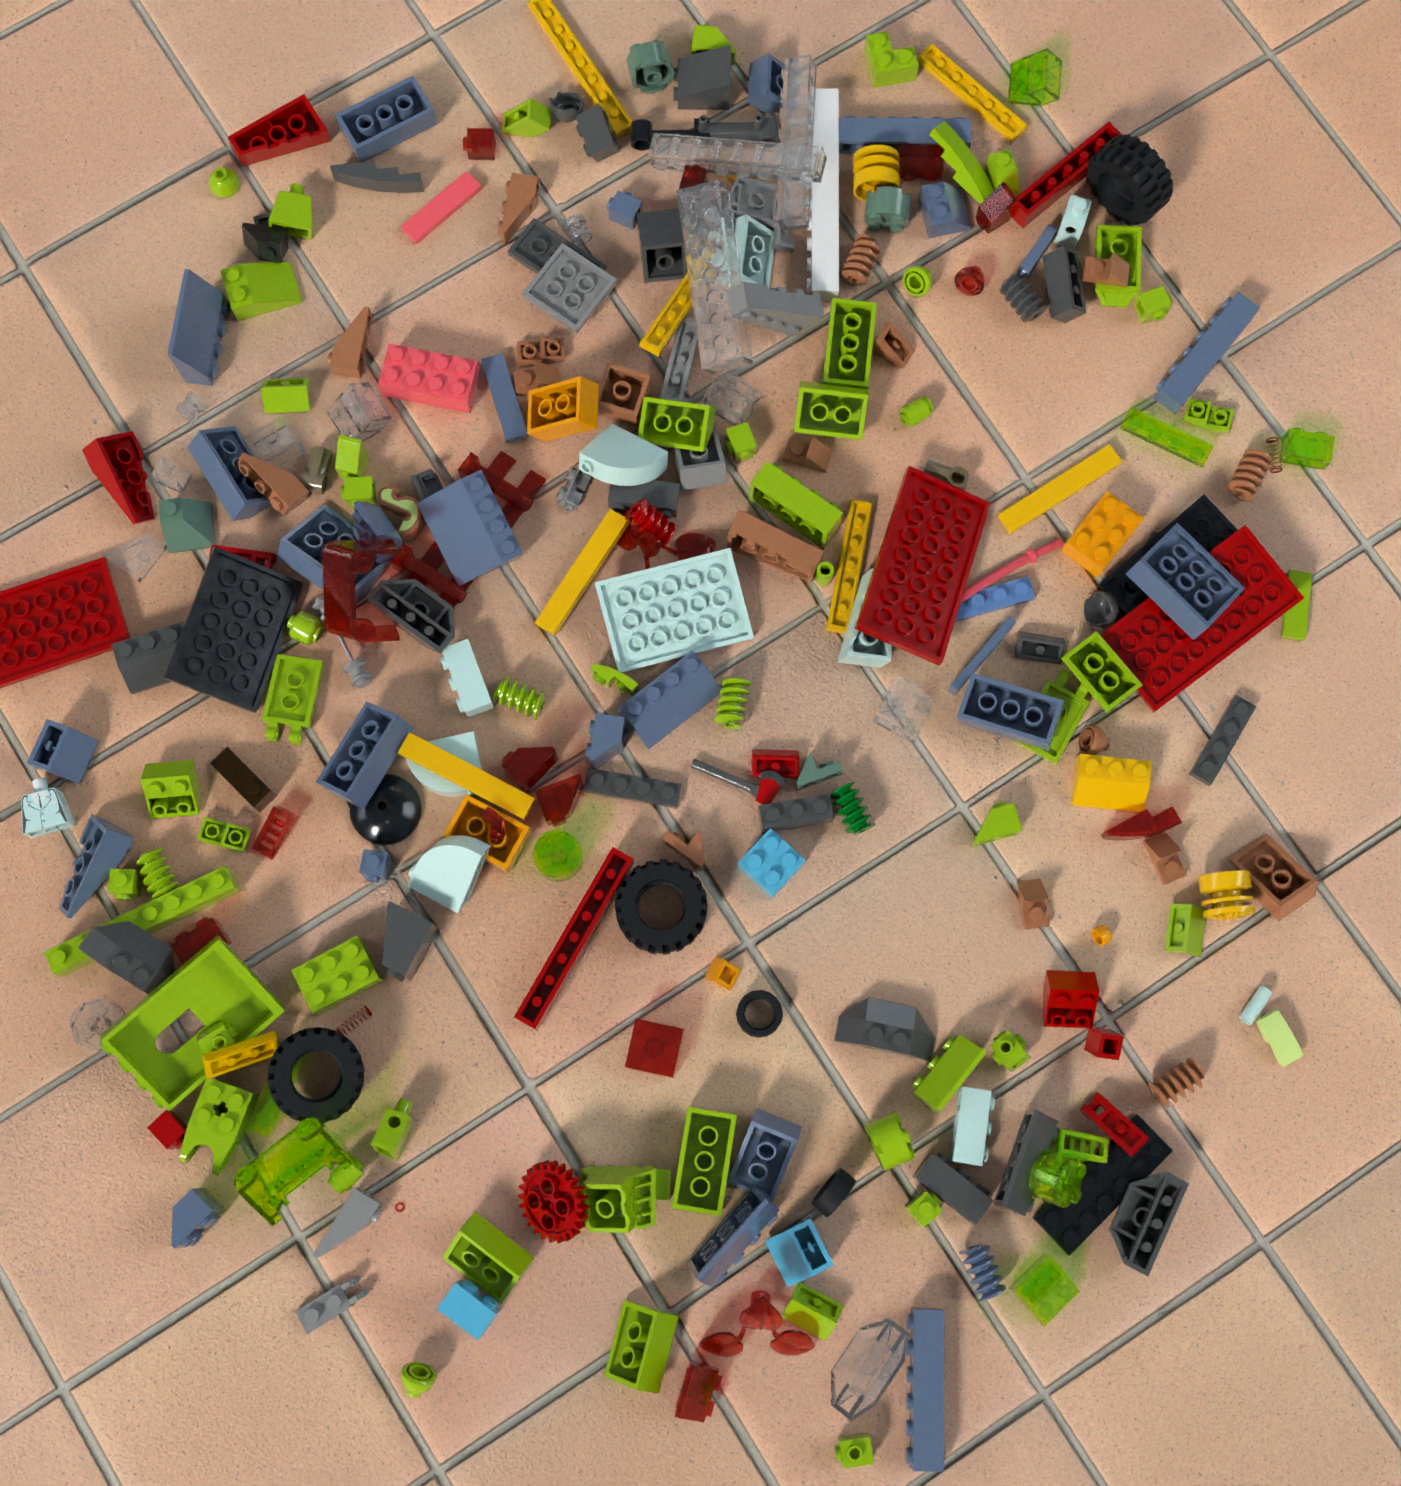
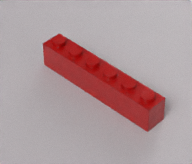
M1110 122L1106 123L1014 198L1008 214L1022 228L1026 227L1087 176V166L1091 157L1112 138L1122 134Z

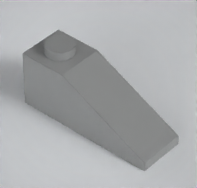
M354 1188L313 1256L316 1258L322 1257L370 1226L372 1222L375 1224L383 1213V1210L380 1209L383 1203L360 1188Z

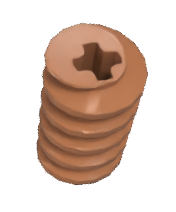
M865 234L856 236V241L853 243L846 263L840 272L841 280L852 285L867 283L866 277L871 274L869 269H873V262L877 261V255L881 252L880 247L872 237Z
M1257 449L1246 450L1231 478L1232 481L1228 484L1229 492L1240 500L1252 502L1254 500L1252 494L1258 492L1257 487L1262 483L1260 479L1265 477V471L1269 469L1268 464L1272 463L1270 455Z
M1190 1057L1186 1060V1063H1179L1178 1068L1172 1067L1170 1073H1162V1078L1155 1077L1153 1083L1148 1082V1085L1156 1099L1168 1108L1170 1107L1169 1098L1177 1103L1176 1094H1180L1183 1098L1186 1097L1184 1089L1187 1088L1191 1093H1194V1083L1199 1088H1202L1201 1079L1204 1078V1074L1197 1062Z

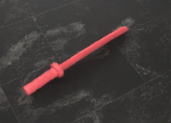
M1058 538L1036 550H1026L1025 555L1004 565L965 589L961 603L1028 563H1035L1037 558L1062 547L1063 541L1061 538Z

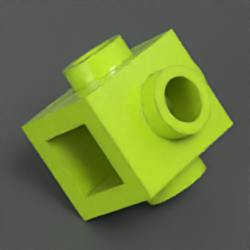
M1003 1031L994 1037L993 1040L995 1042L990 1045L994 1051L991 1055L999 1065L1004 1064L1006 1069L1011 1072L1032 1058L1024 1048L1027 1046L1026 1041L1019 1033L1015 1035L1011 1031L1007 1033Z

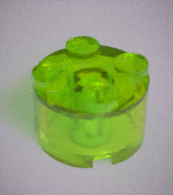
M550 830L541 835L533 849V860L538 871L547 880L562 882L571 879L580 871L583 854L578 840L573 835L563 830ZM556 851L564 854L561 856V860L557 861L556 858H552L555 856Z
M1050 1149L1043 1151L1040 1155L1044 1157L1040 1162L1035 1161L1030 1174V1189H1033L1035 1194H1032L1033 1197L1062 1208L1069 1206L1071 1203H1078L1081 1197L1080 1186L1082 1178L1086 1174V1166L1081 1164L1078 1159Z

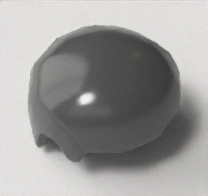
M558 92L554 99L552 97L549 99L552 114L559 121L565 123L575 121L576 116L584 111L583 99L577 93Z
M1094 592V596L1086 599L1084 602L1085 619L1090 626L1094 627L1110 625L1119 613L1117 599L1111 592Z

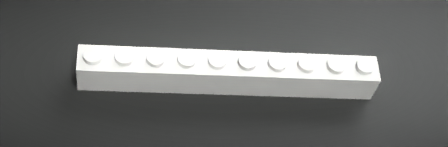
M812 88L811 97H807V111H811V117H807V131H811V137H807V150L811 151V157H807V170H811V177H807V190H811V197H807V211H811V217H807L806 228L807 231H811V237H807L806 250L811 251V258H807L806 271L811 272V278H807L806 292H819L821 301H832V298H838L839 89Z

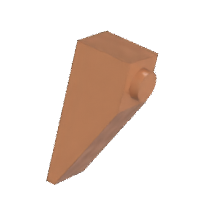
M365 306L334 344L333 353H329L328 366L331 367L334 375L361 379L373 319L370 307Z

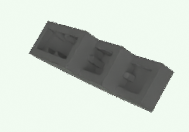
M375 161L330 165L334 181L349 186L378 192H424L420 173L399 175L397 167L377 169Z

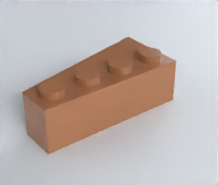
M738 509L727 537V548H731L732 551L810 583L814 579L817 566L820 564L824 552L818 546L806 543Z

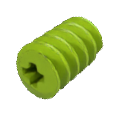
M507 676L498 685L493 701L495 702L499 698L500 705H505L508 702V708L513 709L516 706L518 713L523 712L525 709V716L529 717L534 713L533 718L537 720L545 704L544 692L541 691L536 696V688L533 687L527 692V684L518 688L519 680H515L511 685L510 676Z
M726 678L721 683L724 688L720 690L722 697L718 699L720 706L716 708L718 715H715L714 721L725 728L740 730L743 727L738 725L737 722L744 721L745 718L740 716L739 713L746 712V709L740 705L748 703V700L742 696L750 694V691L745 689L744 686H751L752 683L742 678Z
M163 848L145 852L137 858L135 864L137 868L141 869L139 872L140 876L145 877L143 882L146 886H149L147 889L148 893L153 894L151 900L173 891L179 885L178 882L170 883V880L175 877L174 873L166 874L171 869V866L162 865L167 860V857L158 856L163 852Z

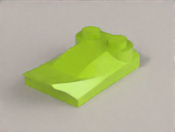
M1097 225L1093 242L1095 258L1109 260L1112 253L1129 263L1130 268L1127 287L1095 283V291L1102 306L1128 307L1132 299L1141 291L1142 227Z

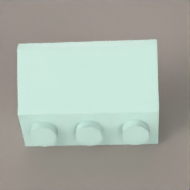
M747 214L733 220V232L730 237L725 236L719 283L729 289L742 282L768 285L769 289L774 255V232Z

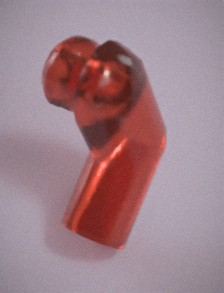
M487 807L481 816L491 823L489 838L494 842L502 841L506 835V821L491 807Z

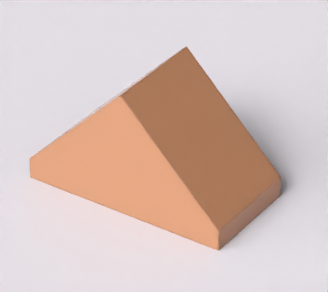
M886 322L876 339L873 354L899 368H904L914 349L891 322Z

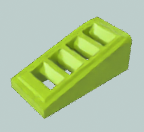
M1061 1128L1056 1138L1054 1156L1107 1163L1110 1138ZM1065 1138L1069 1139L1068 1149H1064ZM1075 1139L1079 1140L1078 1151H1074ZM1086 1141H1090L1089 1153H1085ZM1096 1142L1100 1143L1099 1156L1095 1155Z

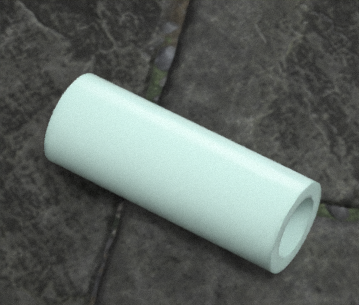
M1260 986L1240 1014L1239 1019L1251 1026L1273 993L1266 987Z

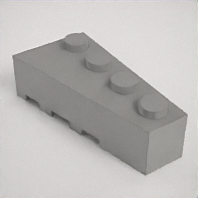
M742 282L726 291L731 317L742 322L755 324L758 327L786 334L787 336L798 334L803 328L824 317L819 292L813 291L810 293L811 295H806L804 290L796 289L792 293L786 292L785 287L768 289V285Z

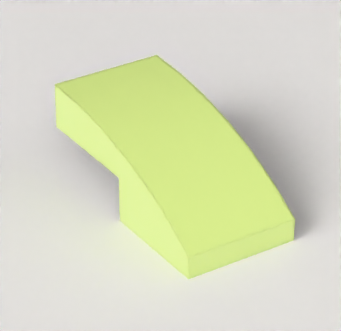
M1277 1009L1255 1020L1264 1041L1270 1044L1280 1066L1285 1067L1304 1056L1291 1029Z

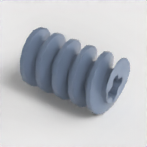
M982 1244L971 1246L959 1252V1254L968 1255L963 1264H971L972 1266L966 1273L975 1274L970 1283L979 1284V1287L974 1290V1294H982L983 1297L978 1302L996 1297L1006 1290L1004 1284H997L1002 1280V1275L994 1274L999 1269L998 1265H990L995 1260L994 1255H986L991 1250V1246Z

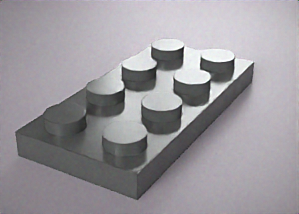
M535 218L532 219L508 250L510 257L538 274L558 247L564 243L604 271L606 270L605 264Z

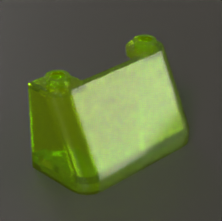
M315 1117L306 1118L248 1165L239 1169L235 1175L234 1186L236 1191L273 1227L283 1219L279 1212L283 1204L287 1206L290 1203L287 1195L326 1166L332 1171L335 1168L334 1165H340L346 1170L354 1163V1160L345 1142L337 1133Z

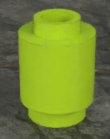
M926 396L918 397L900 408L899 418L903 425H908L912 428L931 416V413L934 412L933 404Z
M355 1156L352 1159L346 1157L330 1173L331 1177L327 1182L339 1194H342L344 1191L348 1192L365 1174L362 1170L365 1166Z

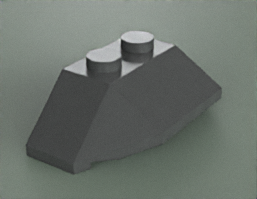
M416 579L380 581L366 598L389 621L432 651L441 654L455 637L453 607Z
M131 921L92 927L78 947L100 965L147 994L152 992L175 972L172 948Z
M868 997L839 1016L834 1041L930 1062L935 1037L917 1007Z
M1168 1172L1129 1183L1109 1228L1124 1265L1149 1276L1189 1183Z

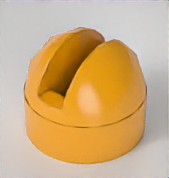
M1100 925L1091 931L1094 941L1101 947L1109 943L1113 937V932L1109 934V927L1105 925Z

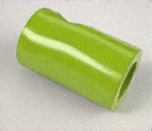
M825 561L817 566L815 582L819 586L824 587L831 583L834 573V567L831 563Z

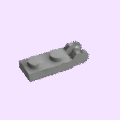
M359 1275L344 1284L337 1285L295 1311L307 1334L351 1308L353 1303L369 1294L365 1289L357 1292L355 1296L349 1299L345 1290L359 1283L361 1280Z

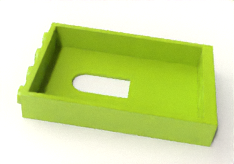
M217 935L101 1034L100 1041L102 1043L100 1046L108 1055L114 1054L119 1061L117 1063L120 1068L126 1073L130 1071L136 1077V1084L143 1091L147 1089L153 1095L151 1098L159 1108L165 1107L170 1111L207 1078L202 1055L205 1053L197 1042L198 1034L223 1019L226 1025L231 1024L238 1035L235 1037L236 1043L256 1037L285 1012L283 1004L221 937ZM188 1009L205 1025L173 1053H163L156 1047L155 1041L157 1036Z

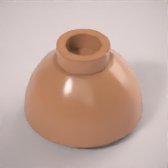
M1088 724L1080 733L1078 740L1079 750L1081 754L1097 755L1102 751L1108 750L1110 738L1106 737L1105 732L1098 725Z

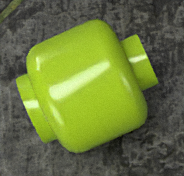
M300 611L297 615L293 614L287 623V627L290 628V637L306 645H310L313 642L317 643L324 630L319 617L306 611Z

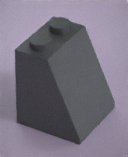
M724 46L678 58V67H674V81H678V87H674V101H678V110H730L731 46Z
M681 208L636 213L644 283L683 279L688 272V262Z
M390 901L387 905L382 965L388 968L386 973L402 982L405 978L411 981L439 929L433 923Z

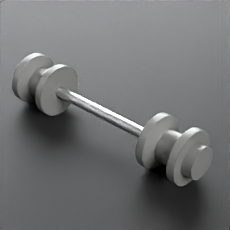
M327 595L320 596L315 600L312 608L315 612L321 613L322 616L319 618L321 625L331 623L350 661L343 670L346 674L351 673L353 677L350 681L351 686L363 688L369 685L373 675L371 672H365L363 668L366 665L365 659L354 660L335 622L342 615L340 610H334L333 608L335 599Z

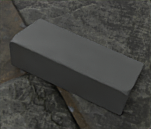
M1018 631L1015 657L1061 665L1066 642L1064 638Z

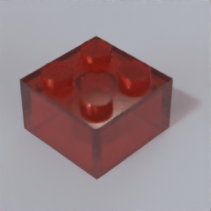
M636 1018L625 1068L673 1079L684 1029Z

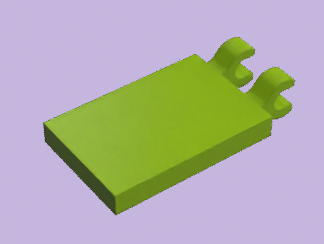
M277 654L262 716L263 723H268L265 737L268 738V741L278 742L279 726L282 725L291 727L288 738L291 744L301 745L303 729L310 730L324 668L322 660Z
M1064 669L1059 672L1055 682L1048 680L1041 691V694L1064 700V709L1050 750L1047 751L1014 741L1054 764L1058 763L1090 703L1084 699L1088 690L1082 683L1078 686L1075 694L1063 688L1071 674Z

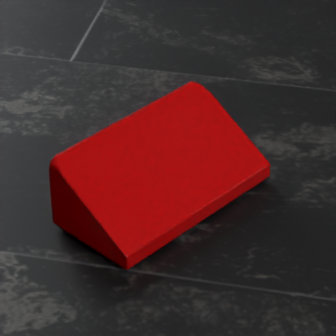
M752 749L751 777H761V772L774 771L783 778H798L799 751Z

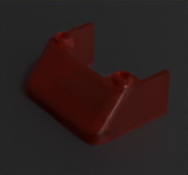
M393 539L330 541L323 546L324 624L329 633L359 642L400 641L395 625L374 626L373 622L369 619L356 618L355 574L369 572L373 568L374 555L398 554V548Z

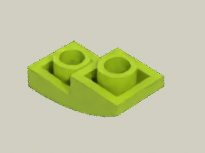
M1189 398L1184 421L1208 430L1229 434L1234 410L1214 407L1212 402Z
M599 664L591 666L592 678L599 685L605 684L610 688L614 682H617L616 687L622 693L626 694L628 692L631 696H634L639 690V686L634 680L618 670Z
M204 817L197 841L244 853L251 829Z

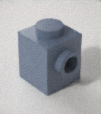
M617 191L615 197H611L607 204L609 220L633 230L637 223L636 213L642 212V200L635 198L631 193Z
M363 849L359 873L369 882L379 883V880L387 881L392 857L386 852Z

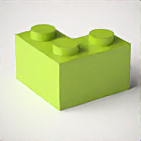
M888 31L866 35L864 52L873 88L916 80L919 65L914 46L892 50Z

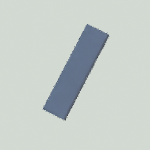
M503 353L481 359L506 442L509 443L527 438V429Z
M1009 616L953 681L948 689L951 694L956 695L971 678L972 673L977 671L1012 630L1016 622L1012 617Z

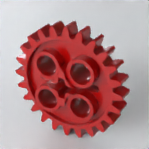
M557 1160L539 1162L533 1165L532 1168L527 1169V1175L521 1177L524 1183L519 1185L523 1193L518 1195L523 1200L519 1207L524 1208L526 1211L522 1217L529 1218L527 1226L534 1225V1234L541 1232V1239L548 1238L549 1243L557 1241L558 1244L564 1241L567 1242L580 1234V1229L586 1226L583 1221L589 1218L584 1211L590 1208L589 1205L584 1203V1200L589 1198L588 1195H584L581 1192L585 1185H578L580 1177L573 1178V1169L566 1171V1164L558 1165Z

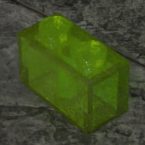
M1289 428L1282 437L1280 462L1325 470L1332 462L1335 436H1329L1324 432H1307L1302 428Z

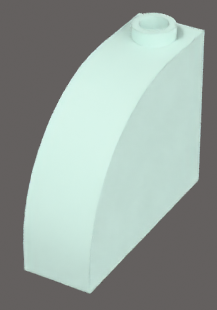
M614 424L609 425L579 452V470L600 481L613 485L634 486L644 484L656 479L667 470L668 451Z
M474 731L428 741L483 770ZM406 759L414 776L428 790L448 797H459L466 794L471 797H477V795Z
M457 835L443 838L436 842L418 860L417 864L415 863L411 867L408 874L411 877L408 887L459 913L468 903L491 846L469 836Z

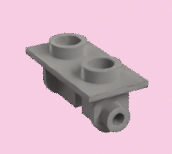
M579 464L570 467L565 476L568 480L556 495L558 501L555 506L558 507L564 504V509L569 512L577 509L583 496L576 489L585 491L592 477L579 470Z

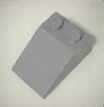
M715 422L713 432L704 452L673 448L681 490L727 484L726 462Z

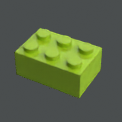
M800 381L794 432L862 440L869 396L868 389Z
M358 935L291 970L312 1013L317 1016L384 981L363 939Z

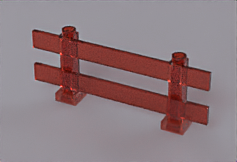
M500 451L488 469L480 464L479 457L470 452L458 469L460 478L462 479L482 470L492 492L507 501L502 512L512 529L524 511L527 512L534 502L533 498L546 482V479L530 470L518 488L504 480L516 463L514 458ZM435 541L421 560L416 558L412 548L404 543L390 561L393 568L398 572L402 573L405 569L411 573L407 579H416L424 586L428 584L441 593L439 597L449 603L453 609L457 603L461 604L467 596L466 591L473 583L471 581L459 586L453 577L450 580L437 571L444 558Z

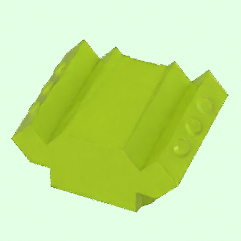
M591 1165L581 1168V1185H585L581 1192L584 1195H588L589 1198L585 1199L584 1203L590 1206L589 1209L584 1211L589 1218L583 1222L586 1225L585 1228H589V1232L629 1233L632 1229H644L656 1225V1168L652 1165L641 1168L637 1165L627 1167L606 1165L599 1168Z

